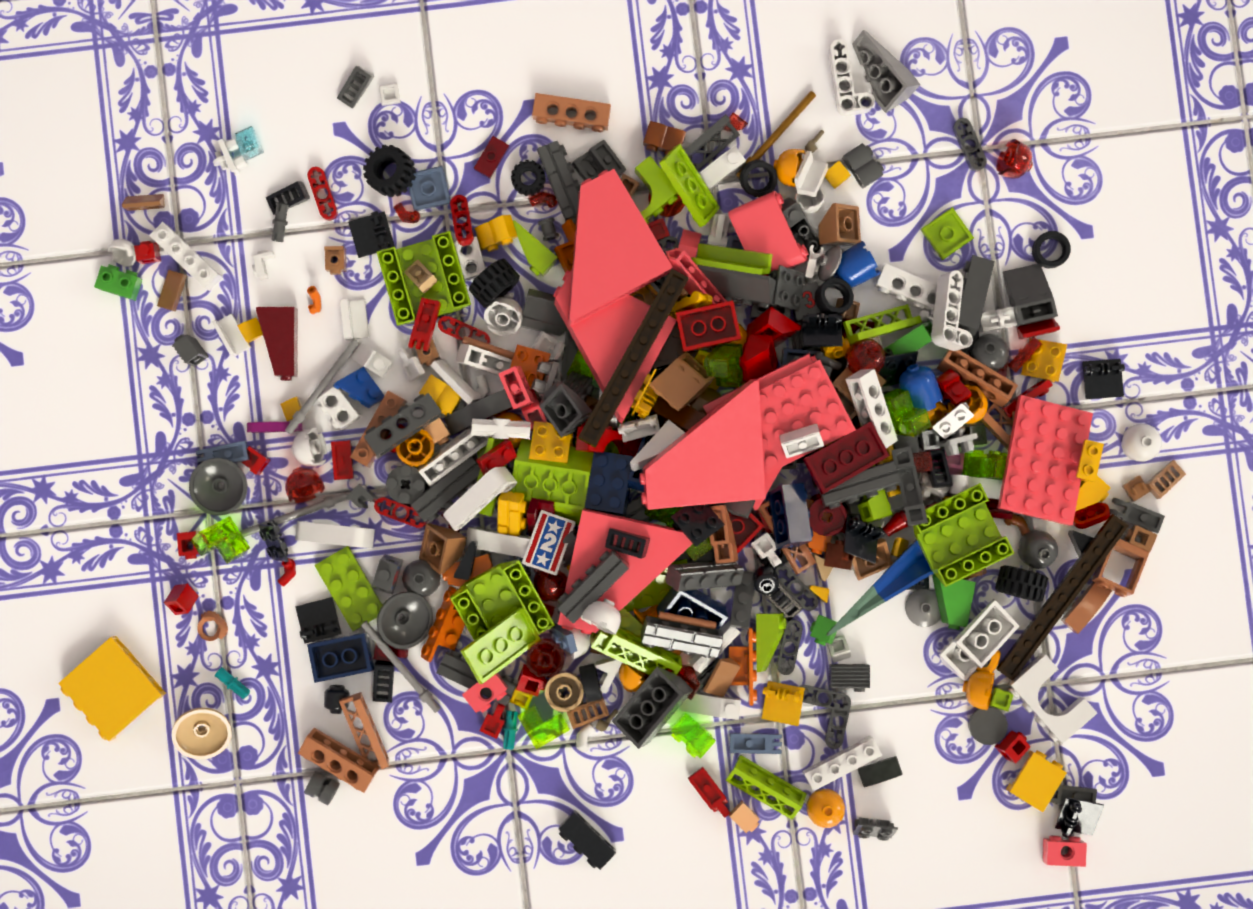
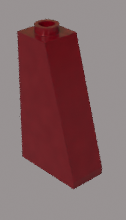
M256 307V313L274 375L280 377L281 381H292V377H298V309L295 307Z

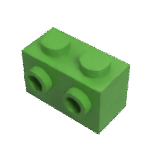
M108 264V267H100L94 288L136 301L143 280L137 277L138 273L126 270V273L119 271V267Z

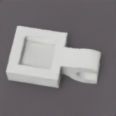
M814 245L810 246L805 277L813 278V275H817L819 264H816V261L824 253V247H821L820 252L816 254L813 252Z
M403 347L398 350V354L404 362L401 366L409 382L416 380L425 373L418 357H413V348L407 347L404 349Z
M768 532L751 543L761 559L767 556L773 568L782 563L774 552L776 545Z

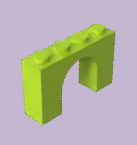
M651 156L636 166L634 171L651 194L650 204L640 212L647 224L652 216L657 217L664 211V206L667 204L672 205L678 199V192L673 188L667 175Z

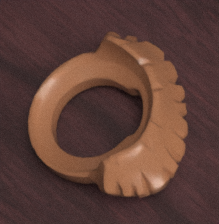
M207 611L201 614L197 630L202 639L214 641L217 638L223 639L227 635L228 626L219 614H216L214 611ZM215 621L218 625L214 636H207L204 633L203 625L205 622Z

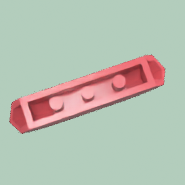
M675 248L666 251V257L671 263L672 269L689 277L684 289L690 296L694 291H698L712 296L711 305L727 302L684 250Z

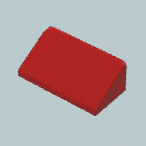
M1054 318L1016 327L1020 340L1053 333L1061 329Z

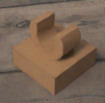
M1140 475L1122 485L1132 502L1150 492Z

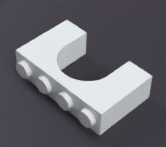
M1041 653L1013 681L1011 680L1007 684L1010 686L1009 691L1016 699L1019 697L1024 702L1022 704L1024 709L1028 713L1033 712L1036 716L1034 720L1042 728L1044 726L1049 731L1048 736L1054 742L1058 741L1064 744L1091 720L1097 712L1082 697H1079L1067 709L1058 714H1048L1041 708L1038 701L1039 689L1048 678L1059 670L1046 654Z

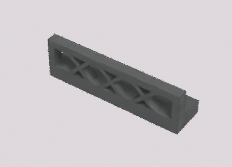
M726 114L684 149L691 162L692 156L695 153L704 154L703 161L700 164L693 163L697 171L740 136ZM726 127L734 134L729 139H721V131ZM709 141H718V149L706 151L707 143Z

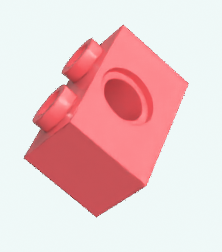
M514 366L498 373L513 409H520L536 402L521 366Z
M496 673L483 684L477 682L462 695L476 713L479 711L483 713L492 706L490 702L495 698L499 701L507 695L505 691L509 687L499 674ZM485 687L492 691V695L489 698H485L481 693V690Z
M1051 835L1049 839L1043 838V862L1046 865L1086 867L1087 843L1081 840V837L1069 836V839H1061V836ZM1064 846H1068L1067 854L1061 855V849Z

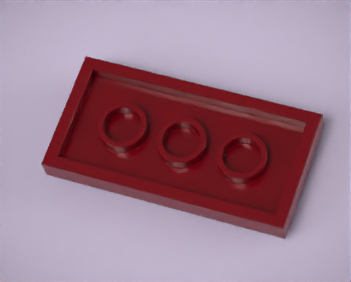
M869 421L858 427L855 431L804 458L803 461L821 494H825L890 455L874 425Z

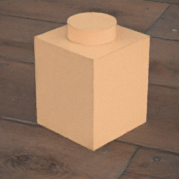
M441 417L424 428L431 435L434 445L439 444L441 446L449 441L448 437L451 434Z
M743 801L729 814V817L745 833L749 830L751 832L754 831L759 825V817Z

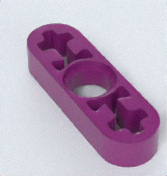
M291 421L248 422L247 433L286 432L285 429ZM299 423L293 432L303 431L302 424Z

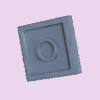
M443 166L413 173L416 178L411 181L412 187L408 186L414 212L450 204L451 199Z

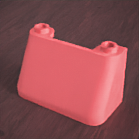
M777 191L770 192L728 212L744 250L773 254L771 271L778 270L779 265L792 269L808 261L807 255H809L806 247L796 242L781 210L784 203L783 197Z

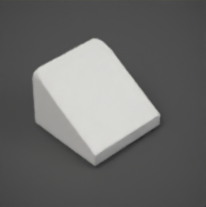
M844 635L834 638L832 644L827 643L833 663L851 657V651Z

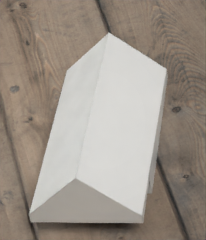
M993 599L939 654L943 665L966 681L978 667L982 668L1016 631L1019 625Z

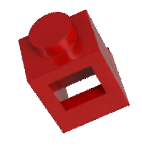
M142 241L140 245L134 246L137 262L141 264L161 262L160 249L157 243Z
M200 531L177 533L179 556H185L186 560L196 559L198 554H202ZM190 542H193V549L188 547Z
M523 664L517 679L516 690L538 697L540 690L544 691L547 679H545V673L528 668L527 665Z
M1011 731L1000 744H996L994 747L1006 760L1016 764L1031 746L1026 742L1027 738L1019 731L1017 733Z

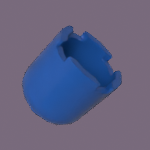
M864 241L857 243L842 253L840 265L833 275L834 278L843 279L851 288L881 274L878 269L875 270L878 266L871 252L863 248L866 246Z
M913 364L908 366L907 370L900 375L899 387L906 410L909 413L912 410H917L918 413L927 412L936 408L935 404L937 402H943L944 397L936 376L928 366Z

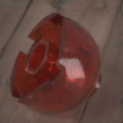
M1017 139L1010 140L1005 145L1008 147L1006 151H1001L998 157L996 170L1003 177L1015 179L1020 178L1031 170L1033 166L1032 152L1023 142Z
M863 339L853 343L845 354V359L849 363L847 366L853 374L863 369H875L877 374L884 367L886 359L883 347L873 339Z
M299 467L294 469L285 481V491L290 502L292 500L295 503L310 501L316 498L314 494L319 491L322 493L325 489L319 473L309 468Z
M537 570L533 580L534 588L542 600L557 601L565 592L568 576L558 570L557 576Z
M540 639L528 649L526 656L527 667L537 677L552 678L559 674L563 668L565 661L564 650L552 639Z

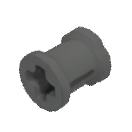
M554 217L538 222L544 235L543 241L559 237V233H556L554 226Z

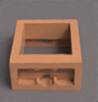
M1119 539L1095 571L1092 581L1096 582L1100 588H1109L1115 591L1116 595L1127 597L1134 594L1150 552ZM1112 550L1136 560L1125 587L1102 577Z

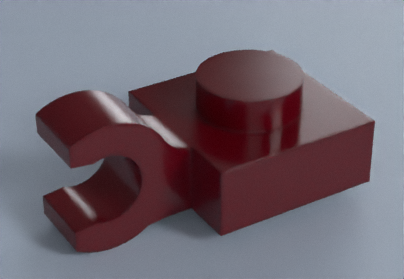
M375 643L373 659L391 662ZM387 644L397 657L408 658L409 650L398 649Z

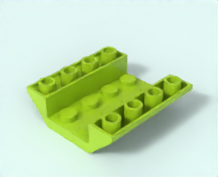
M451 231L433 235L430 240L396 249L391 247L376 252L397 326L414 324L421 298L441 302L438 317L457 312L471 305ZM417 259L437 279V283L426 293H423L404 273Z
M521 439L516 454L517 457L514 460L512 475L517 484L511 489V492L524 493V501L528 503L527 510L531 498L553 501L555 515L575 521V525L579 526L582 510L585 507L594 452L578 451L576 447L570 446L567 463L529 459L531 440Z
M981 483L925 509L928 523L913 526L914 535L931 570L944 587L1015 554L1007 536H1001L985 502L989 501Z
M519 560L500 563L465 582L450 597L473 640L477 639L519 607L524 608L538 635L555 626Z

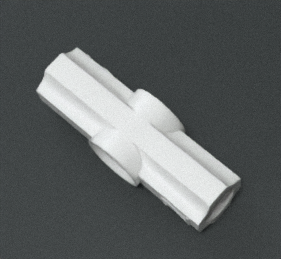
M714 214L707 244L727 246L729 216Z
M472 418L471 435L492 436V438L509 439V437L530 439L531 422L510 421V419L493 418V420Z
M729 621L721 628L723 641L719 655L741 633L737 628L729 627ZM695 654L688 663L701 674L716 657L705 658L700 654Z

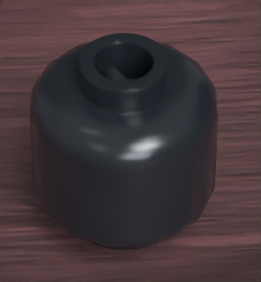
M762 566L755 570L753 573V583L757 592L768 595L777 590L779 580L774 568Z
M330 685L324 692V707L330 710L332 714H341L342 708L339 700L350 696L349 690L345 689L344 685Z

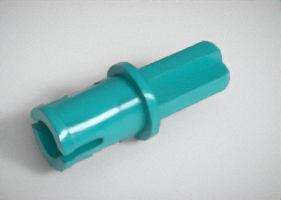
M223 667L214 675V677L227 686L226 689H231L240 698L245 699L250 694V690L238 680V677L232 676Z
M506 711L505 728H503V749H514L516 731H518L516 729L517 711Z

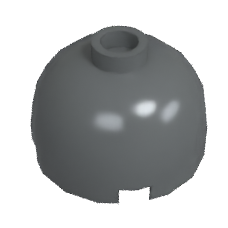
M986 334L976 340L970 351V356L998 372L1007 364L1009 349L1004 339L998 335Z
M1032 530L1020 539L1018 554L1026 565L1035 569H1044L1056 560L1058 545L1048 532Z
M419 559L412 561L406 566L403 571L402 581L407 592H414L422 597H426L437 591L441 582V574L433 570L427 561Z

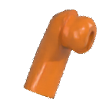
M310 286L307 292L313 304H310L308 308L310 313L314 315L322 310L321 296L315 286Z

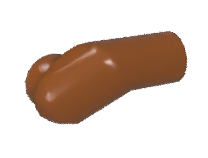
M1013 513L1012 520L1004 519L1006 525L1010 526L1012 524L1017 526L1022 536L1030 532L1023 516Z

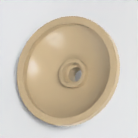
M195 708L183 713L176 720L172 728V741L175 748L181 754L193 759H208L220 754L228 746L232 735L231 725L226 716L211 708Z

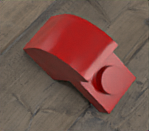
M948 369L936 378L944 397L943 401L949 399L957 407L960 403L972 397V392L959 380V375L955 371Z

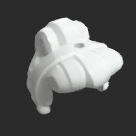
M928 473L920 475L919 484L923 501L929 499L937 502L938 498L945 497L950 487L933 488ZM937 479V483H938V482H945V480H944V479Z

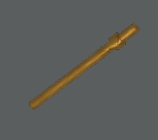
M810 91L754 155L747 158L746 164L753 160H759L816 97L814 92ZM742 168L736 174V177L738 179H740V172Z

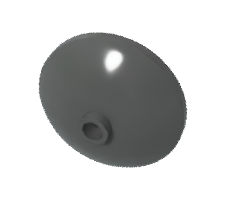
M211 458L202 462L194 469L189 480V492L193 502L199 509L211 515L220 516L235 511L242 505L247 495L248 483L243 470L236 463L225 458ZM223 482L224 488H219L218 483Z
M400 592L391 596L383 603L377 616L379 635L387 644L399 649L411 648L421 643L429 634L433 624V612L430 604L424 597L414 592ZM400 614H403L402 619H398Z

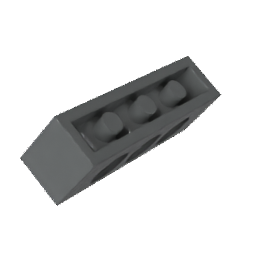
M429 393L425 396L421 394L414 399L413 404L410 406L404 405L398 410V414L393 417L390 415L382 420V424L377 428L374 426L368 429L363 437L379 459L440 418L442 411ZM415 410H422L424 412L423 416L419 418L413 416ZM401 420L408 423L403 429L397 427V423ZM384 431H389L391 437L385 440L381 438V434Z

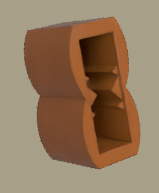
M650 121L643 146H646V150L651 152L662 151L666 156L674 146L681 144L683 147L686 132Z

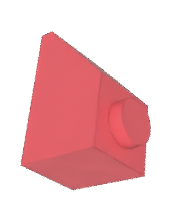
M683 229L678 249L684 250L690 258L696 257L702 234Z

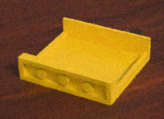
M117 636L110 637L58 683L61 686L60 690L62 693L74 701L73 705L75 708L82 711L86 715L85 718L92 726L95 725L99 730L98 734L101 738L108 741L114 740L122 730L156 700L166 694Z

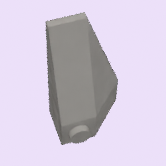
M863 30L852 43L859 63L863 65L867 74L865 78L867 82H870L873 89L872 95L885 113H888L910 98L921 85L910 70L866 30Z

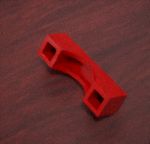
M608 426L595 448L578 439L583 427H578L576 450L603 453L607 444L612 441L617 446L619 454L635 457L642 438L623 442L622 434H619L618 428L614 431L612 430L613 427Z

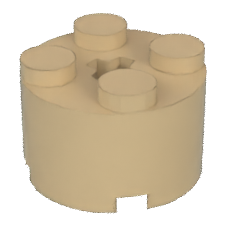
M558 672L546 684V700L556 711H571L579 706L583 699L584 689L582 681L572 672ZM567 687V691L570 694L566 693L565 696H562V692L559 689Z

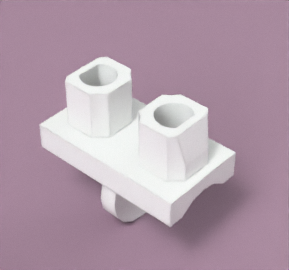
M235 138L227 141L223 139L218 140L217 142L223 156L220 151L215 152L217 158L213 160L214 166H221L222 170H226L227 163L235 176L240 174L239 170L248 164L242 154L233 158L232 152L240 149Z
M1014 306L983 312L980 322L982 332L1017 326Z

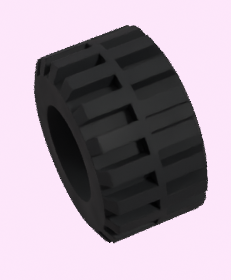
M382 145V148H374L375 152L371 151L369 153V159L366 158L364 161L367 164L363 165V170L366 171L363 175L367 179V184L384 196L394 197L396 195L398 197L401 196V192L406 193L408 191L407 187L411 188L413 185L411 181L416 178L413 173H416V168L413 167L415 165L414 161L411 160L409 155L394 145H389V147ZM391 163H396L394 175L388 179H383L385 168Z
M503 258L495 261L473 280L469 291L486 308L496 298L504 297L518 283L520 275Z
M1004 565L1000 566L995 589L1003 594L1041 602L1044 599L1049 578L1040 573Z

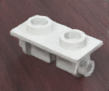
M966 402L960 403L940 421H937L932 428L946 439L975 415L969 410L970 407Z
M657 414L645 417V419L640 418L620 424V427H618V432L620 435L622 434L623 442L655 435L660 430Z

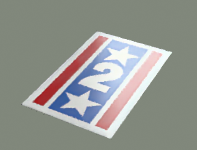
M541 510L521 564L557 576L568 543H563V540L573 531L576 522Z

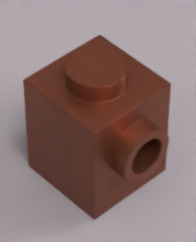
M836 540L835 544L827 543L824 566L851 570L854 556L843 552L844 541Z

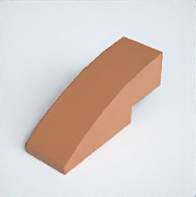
M726 505L709 506L725 524L710 536V543L714 548L715 563L735 562L738 560V553Z
M1093 581L1060 620L1074 633L1079 634L1101 608L1112 590L1100 588Z

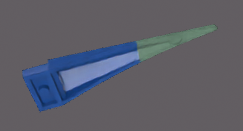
M917 539L831 628L826 636L832 635L884 602L934 574Z

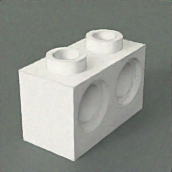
M477 236L474 237L470 245H467L472 248V252L469 255L462 254V249L466 246L454 242L466 282L474 280L486 269ZM471 264L477 266V270L474 273L467 272V267Z
M333 386L318 398L320 402L318 404L319 408L324 414L328 413L332 419L329 421L335 429L345 430L361 417L340 388L336 389ZM335 396L337 402L334 406L330 407L328 399ZM346 411L348 419L341 422L339 415L341 412Z

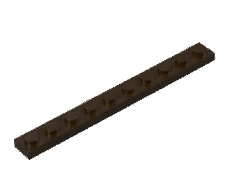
M671 269L578 439L596 448L686 286L689 277Z
M1114 514L1110 515L996 669L1012 681L1016 678L1129 527L1127 523Z

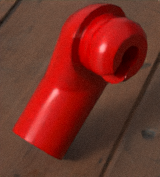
M288 558L289 562L282 561L284 574L277 580L283 587L296 575V563Z

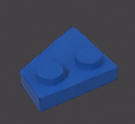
M364 366L335 382L333 385L334 388H341L349 393V397L358 400L367 408L378 404L385 396Z

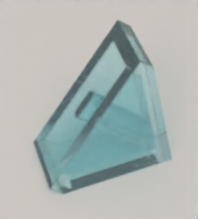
M253 126L235 133L240 153L246 160L265 153Z

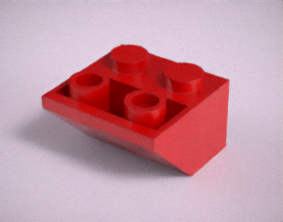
M770 307L747 325L746 342L749 334L772 335L774 346L777 347L798 332L801 326L773 307Z
M749 334L747 342L744 343L743 356H740L739 366L743 370V381L745 382L761 377L777 368L778 360L772 335Z

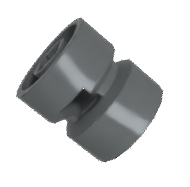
M316 770L307 784L304 793L312 798L317 796L318 801L328 806L335 796L340 783L332 778L327 780L326 775Z

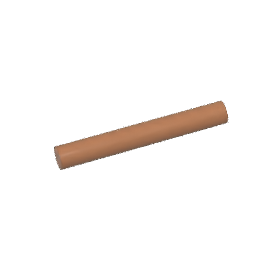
M467 336L463 337L462 343L513 359L514 352Z
M661 611L658 613V619L716 629V622Z

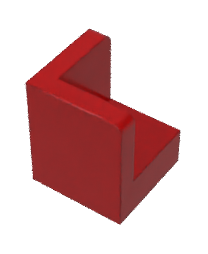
M248 446L247 450H249L250 460L242 461V463L250 468V471L255 475H260L271 460L254 447Z
M188 583L175 585L165 599L164 604L175 615L188 614L199 596Z

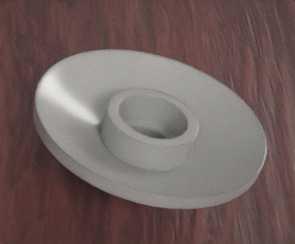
M835 245L820 256L818 260L819 280L825 282L835 274L842 259L841 247Z
M919 589L908 597L905 611L913 624L920 627H930L941 619L936 592L930 589ZM927 604L929 606V610L927 612H924L922 608L924 605Z

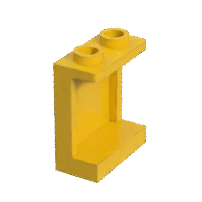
M1084 440L1076 477L1080 478L1081 482H1096L1104 446L1103 443Z
M1030 750L1027 761L1013 784L1009 783L1006 790L1041 812H1044L1067 772L1062 770L1063 765L1055 760L1052 763L1047 761V755L1042 752Z

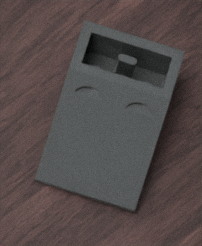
M787 197L782 204L783 208L781 210L796 242L801 246L804 245L809 255L811 245H814L813 252H818L823 245H819V238L797 201Z
M1040 263L1002 272L1010 306H1014V314L1017 321V326L1015 327L1050 320L1058 316L1053 294Z

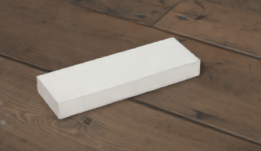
M435 360L430 365L467 404H472L482 399L445 360Z

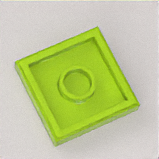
M953 207L920 229L941 260H944L974 239Z

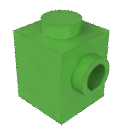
M818 615L817 620L813 621L810 627V636L815 638L814 642L823 646L826 643L832 644L837 631L832 635H826L837 622Z

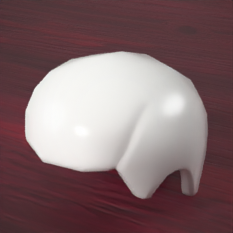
M821 187L815 197L797 194V192L795 194V201H797L804 213H815L824 203L825 193Z
M115 239L111 242L108 252L112 251L111 259L126 267H132L136 261L135 245L130 241Z

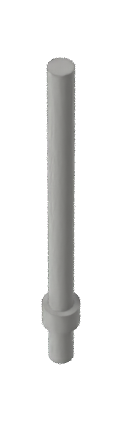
M353 339L302 408L295 412L292 416L293 420L285 429L287 433L291 435L299 423H303L306 419L305 415L359 345L357 340Z
M344 492L333 497H325L323 501L271 520H274L279 525L323 508L329 509L334 507L335 504L347 500L345 498L347 493ZM265 521L260 524L267 525L268 521ZM259 524L238 531L239 538L241 539L259 532Z
M367 620L363 622L360 626L416 690L422 702H426L434 713L438 712L441 708L434 701L428 689L425 690Z

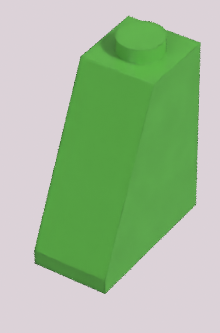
M931 321L923 323L885 347L884 350L889 348L894 355L915 352L932 341Z
M933 574L932 578L942 623H947L948 628L960 630V626L966 627L968 625L976 582L961 579L944 587L936 575Z

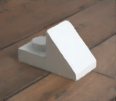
M361 342L350 358L382 378L385 377L393 364L391 360Z
M611 657L596 661L594 666L606 672L603 673L599 680L601 692L607 693L622 662Z

